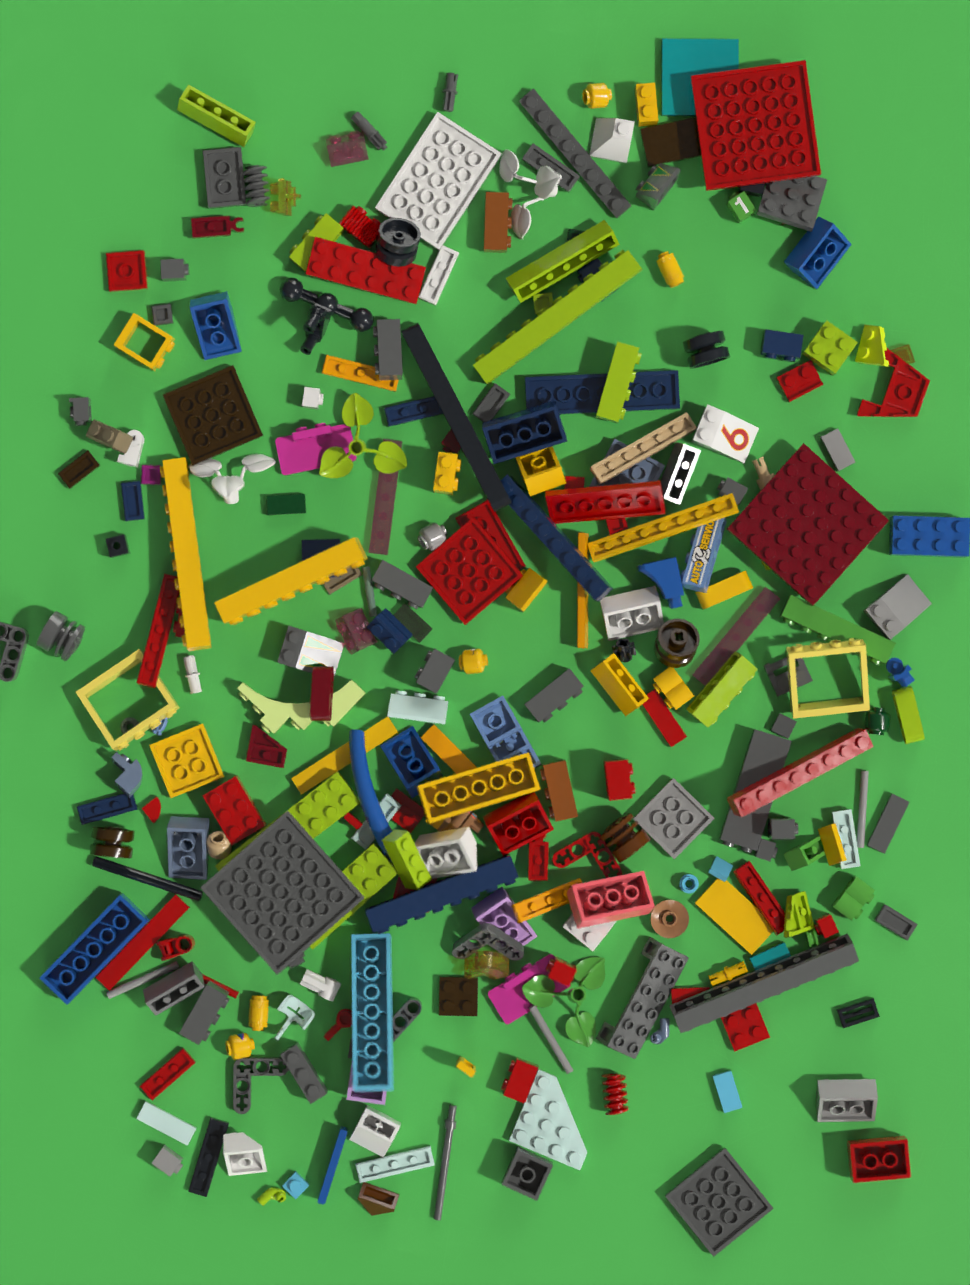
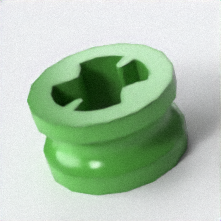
M812 929L810 932L806 931L805 935L808 946L812 947L813 944L819 945L815 929Z

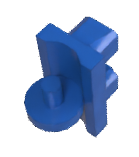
M898 658L888 660L886 669L891 673L888 676L891 681H898L902 687H907L915 680L909 673L912 670L909 665H903L902 661Z

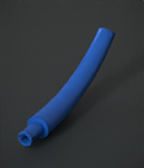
M350 730V760L358 798L382 852L386 853L387 851L381 840L390 834L392 829L381 809L371 781L365 750V734L361 730Z

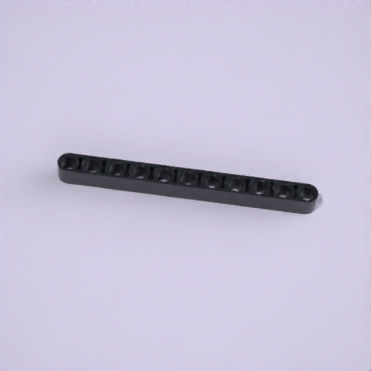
M417 322L402 330L401 333L493 511L496 512L512 504L419 323Z

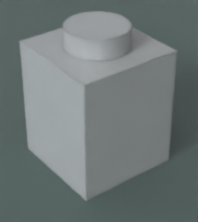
M164 1145L152 1164L168 1176H171L173 1172L177 1175L183 1166L181 1164L183 1157Z

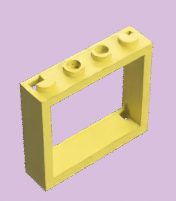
M850 638L849 641L831 640L829 643L812 642L810 645L802 646L801 644H796V646L786 647L790 708L793 719L870 710L866 645L863 639L854 640V638ZM859 652L862 697L798 704L796 658Z
M140 649L76 691V694L107 742L115 751L127 748L130 741L142 738L145 735V731L150 728L155 729L161 724V720L166 717L167 719L173 717V714L177 712L176 710L180 708L159 677L156 686L168 705L114 740L88 698L140 662L142 663L144 652Z

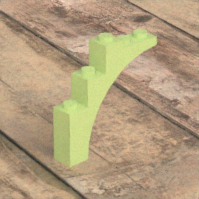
M353 680L349 681L343 688L333 693L331 721L323 722L328 727L330 725L334 727L366 693ZM242 683L237 688L240 690L238 694L246 702L249 699L254 704L252 708L260 715L262 713L265 714L260 721L263 723L261 727L267 733H276L289 718L292 719L291 724L298 730L300 728L305 730L313 722L310 719L311 702L295 704L272 700L255 692L245 683Z

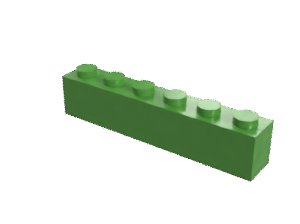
M789 595L780 614L783 622L792 626L796 623L801 626L800 630L809 634L813 631L818 634V638L827 642L829 639L849 641L850 638H854V640L863 639L866 645V656L871 658L870 662L879 666L881 663L887 664L896 644L887 638L815 605L811 606L808 602L793 595ZM852 652L853 654L859 656V652Z

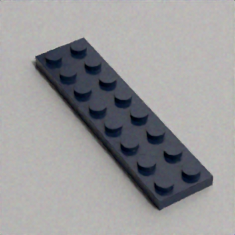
M678 370L636 372L634 383L630 382L628 390H631L629 401H624L623 408L626 409L625 412L680 409ZM608 373L525 377L526 409L555 400L560 415L597 413Z

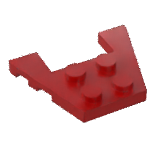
M887 348L884 351L885 359L889 361V366L894 367L882 404L878 405L862 399L856 416L918 417L930 380Z

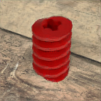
M618 1073L601 1075L607 1078L602 1084L608 1086L603 1092L609 1093L608 1096L604 1097V1100L609 1101L604 1107L610 1109L605 1115H617L628 1111L629 1107L624 1105L628 1102V1099L623 1097L627 1095V1091L622 1090L627 1087V1084L621 1082L626 1079V1076Z

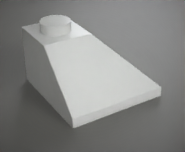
M596 118L589 155L595 158L627 163L635 121L618 118Z
M243 1132L223 1134L224 1157L229 1176L267 1172L263 1148L259 1143Z

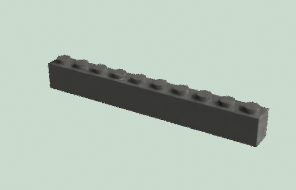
M847 933L669 1006L680 1033H683L700 1025L708 1024L720 1017H725L735 1011L745 1009L747 1006L757 1002H762L772 996L779 995L789 989L797 988L809 981H814L826 974L834 973L836 970L846 966H851L859 962L854 944Z

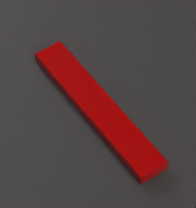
M164 574L137 679V684L156 688L177 607V597L180 595V590H176L175 587L177 576Z
M175 894L97 975L96 979L110 991L190 907Z

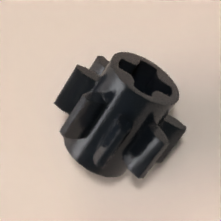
M619 639L616 642V646H612L613 653L621 662H629L632 660V655H636L634 642H630L628 639Z

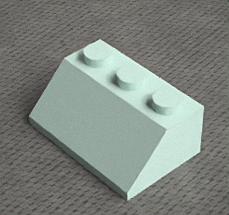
M396 690L395 694H391L387 717L446 724L448 701H445L443 696L434 695L433 699L426 698V694L415 693L414 696H407V692Z

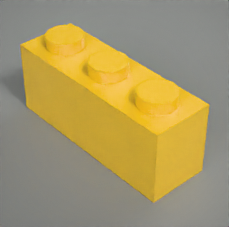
M614 653L591 670L592 674L625 716L649 699Z

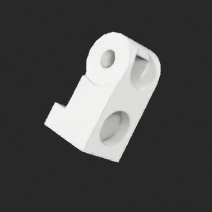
M131 430L127 433L133 437L130 447L124 455L119 454L117 462L138 468L144 445V436L138 430Z

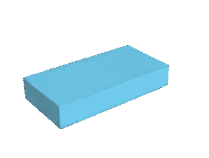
M731 1070L713 1075L723 1112L727 1113L743 1108Z

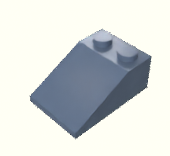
M170 817L167 826L169 878L207 880L209 854L206 841L209 836V818Z

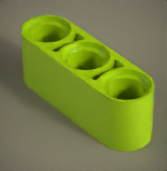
M912 686L892 690L905 744L925 740Z

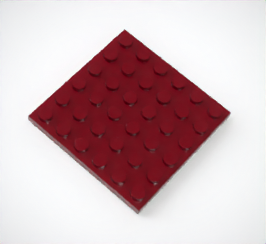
M803 443L730 524L727 530L805 601L814 606L889 520Z

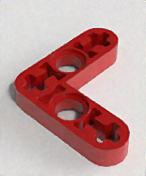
M596 831L589 832L555 852L552 857L553 864L556 867L564 868L591 852L606 878H610L608 876L610 871L608 867L603 869V866L608 865L611 861L614 862L611 865L613 870L619 871L616 875H622L621 868L610 849L606 847L605 841H602L600 838L597 840L599 846L604 844L605 847L594 853L593 849L597 848L593 843L590 844L589 841L591 840V835L595 837L601 836ZM576 844H580L583 847V852L580 855H575L572 852V847ZM569 849V853L574 859L570 860L567 857L564 859V864L556 863L557 855L564 856L567 854L565 850ZM602 851H606L609 854V859L606 862H601L598 859V855Z

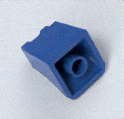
M676 557L636 565L638 571L645 574L655 583L663 599L668 600L669 608L683 606L680 596L684 595Z

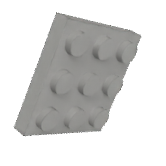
M672 778L633 819L637 820L638 824L675 859L715 818Z

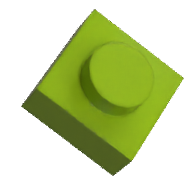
M552 292L535 294L533 296L535 315L546 307L548 310L553 306Z

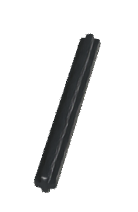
M95 857L92 863L93 867L196 901H200L203 892L100 857Z

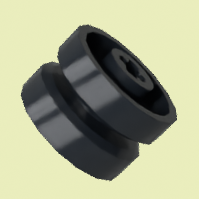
M403 218L385 220L380 225L375 248L378 258L388 265L397 267L411 264L417 255L421 236L419 228L413 222Z
M723 331L704 333L683 342L685 352H698L687 359L690 369L707 366L730 358L728 347H716L723 344L726 340Z

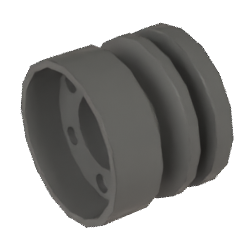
M55 611L45 624L38 638L37 646L47 652L56 646L54 655L58 657L62 653L61 659L67 661L79 647L85 626L80 624L76 628L77 622L72 621L67 627L68 617Z

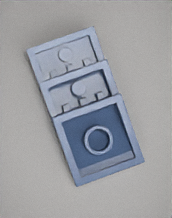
M504 696L470 713L496 762L529 752L534 769L542 765Z

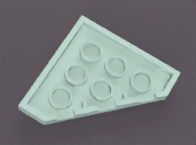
M538 1069L509 1141L581 1170L587 1150L558 1079L555 1075Z

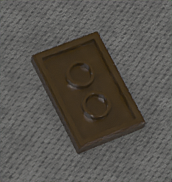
M696 117L640 129L648 167L701 156Z

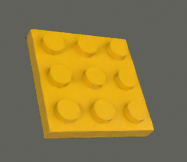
M204 723L149 745L170 798L225 777Z

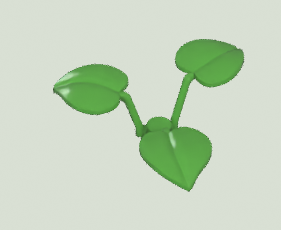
M591 957L580 961L576 965L577 971L574 979L580 982L579 987L572 988L568 992H553L555 984L546 975L535 976L522 986L524 996L536 1007L545 1008L553 1003V996H568L570 1002L576 1003L575 1016L570 1017L566 1021L565 1032L569 1039L585 1047H590L595 1038L596 1023L589 1012H583L579 1015L581 1002L586 998V992L583 988L594 990L601 987L605 980V959L602 957Z

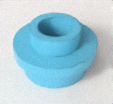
M686 874L680 879L679 885L683 892L693 893L697 890L699 882L694 875ZM687 880L692 881L691 887H686L685 882Z

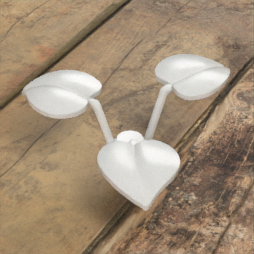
M506 149L500 160L499 170L501 178L505 182H511L515 177L516 179L536 184L534 188L535 194L539 196L523 203L522 206L516 204L512 209L513 231L518 238L523 239L531 225V214L526 207L537 201H543L548 197H555L558 192L557 185L562 176L548 166H541L539 168L536 180L519 176L516 173L519 170L518 158L512 151Z
M262 454L248 455L242 459L244 467L240 477L221 476L218 470L222 468V464L212 458L195 465L191 463L188 468L193 475L198 477H209L215 473L217 477L212 480V487L224 497L225 503L235 504L239 501V490L244 486L243 477L245 471L260 472L274 465L276 460Z

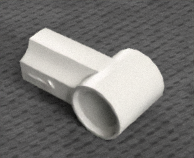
M307 969L300 985L317 992L319 996L327 1000L334 1001L341 983Z

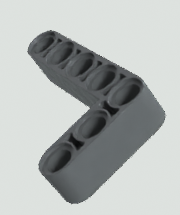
M0 622V626L5 628V633L0 636V640L7 642L0 663V679L12 682L18 677L29 634L24 628ZM17 631L23 633V639L19 642L15 640V633ZM13 649L18 652V657L15 660H12L9 656L10 651ZM6 668H11L13 672L12 677L9 679L4 676Z

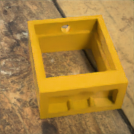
M133 313L114 346L155 371L157 368L160 369L165 361L163 357L167 352L170 353L172 351L175 339ZM140 323L165 338L164 343L152 362L147 361L125 347Z

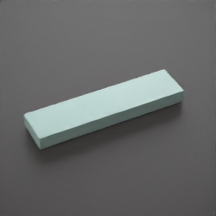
M426 1146L359 1162L355 1165L359 1182L362 1183L434 1166L435 1163L431 1146Z

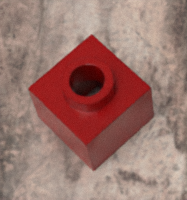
M828 913L815 919L817 924L814 927L818 936L822 935L823 938H827L839 932L831 914Z

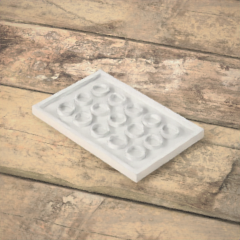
M437 112L375 209L388 218H403L413 222L420 230V238L440 250L502 153Z

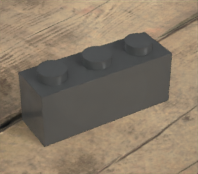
M400 319L377 320V326H373V336L378 341V344L374 345V356H378L379 362L375 363V375H379V381L402 380Z
M675 442L661 479L664 500L681 504L700 450Z
M382 560L372 578V581L375 582L373 586L382 591L385 588L392 591L390 595L399 600L402 597L408 600L407 604L415 609L424 607L433 590V587Z
M569 668L524 705L538 722L543 721L545 723L553 716L551 712L556 708L559 711L568 704L566 700L571 696L574 699L583 692L581 688L584 686Z
M191 961L143 989L145 1003L156 1016L203 989L205 985L202 973Z
M209 981L179 1034L198 1045L202 1040L206 1042L211 1033L208 1030L211 1024L215 1025L221 1016L217 1013L220 1008L224 1009L230 1000L227 998L229 991Z
M298 1042L281 1052L280 1056L310 1104L328 1093L326 1086Z

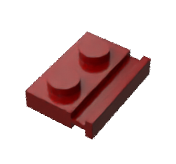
M811 360L776 378L788 402L824 385Z
M396 788L391 797L402 806L391 819L411 834L425 815L423 807Z

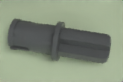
M446 73L445 89L442 91L444 93L442 109L446 112L453 111L455 95L458 93L456 91L458 74Z

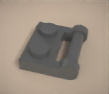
M787 657L772 664L767 663L763 665L777 697L789 692L788 671L778 676H775L773 671L787 665ZM803 658L795 659L799 665L795 667L797 688L813 681Z

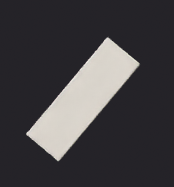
M442 245L418 298L436 306L459 252Z

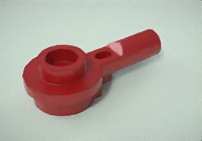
M345 1008L338 1012L336 1023L323 1036L327 1041H330L341 1028L352 1026V1010Z

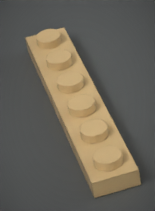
M686 412L590 467V470L600 485L694 432L697 427Z

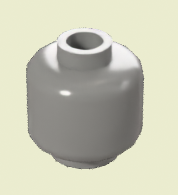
M430 523L420 530L418 541L425 550L434 551L446 541L447 531L443 525L439 526L437 523Z

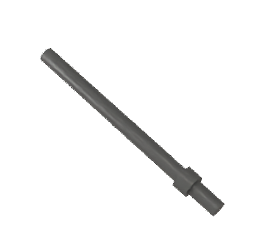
M452 1104L449 1105L448 1118L445 1119L444 1125L446 1132L434 1220H441L453 1130L456 1129L457 1123L455 1121L457 1105Z

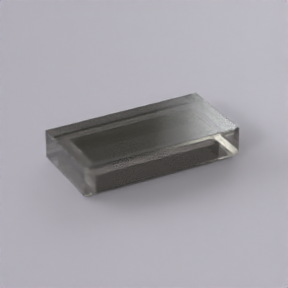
M406 603L394 614L419 643L433 630Z

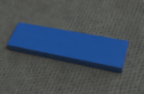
M341 1126L317 1203L324 1205L347 1136L348 1128Z

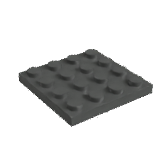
M725 1147L665 1195L713 1257L774 1209Z

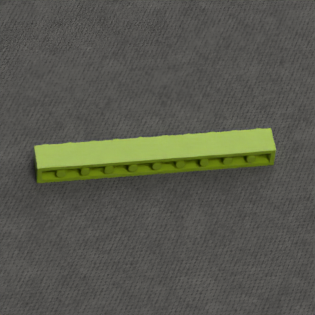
M622 250L614 256V261L610 264L607 261L599 267L600 271L595 275L591 273L583 279L584 283L579 287L577 284L567 291L569 293L564 298L560 296L552 302V307L548 310L546 307L537 313V318L533 321L529 319L521 325L522 329L517 333L515 330L506 336V341L502 344L498 342L490 348V353L487 355L483 353L478 356L473 366L485 383H491L641 272L643 269L629 250L626 252Z

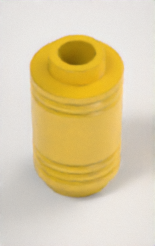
M666 251L658 255L659 259L656 260V263L667 286L669 285L670 288L682 284L684 282V275L674 254H669Z
M252 995V999H250L248 1026L252 1027L253 1031H263L264 1027H268L269 1000H267V996Z

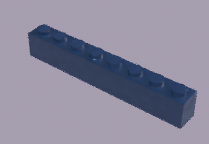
M507 474L501 480V483L512 502L509 506L595 601L600 602L613 587L514 477Z

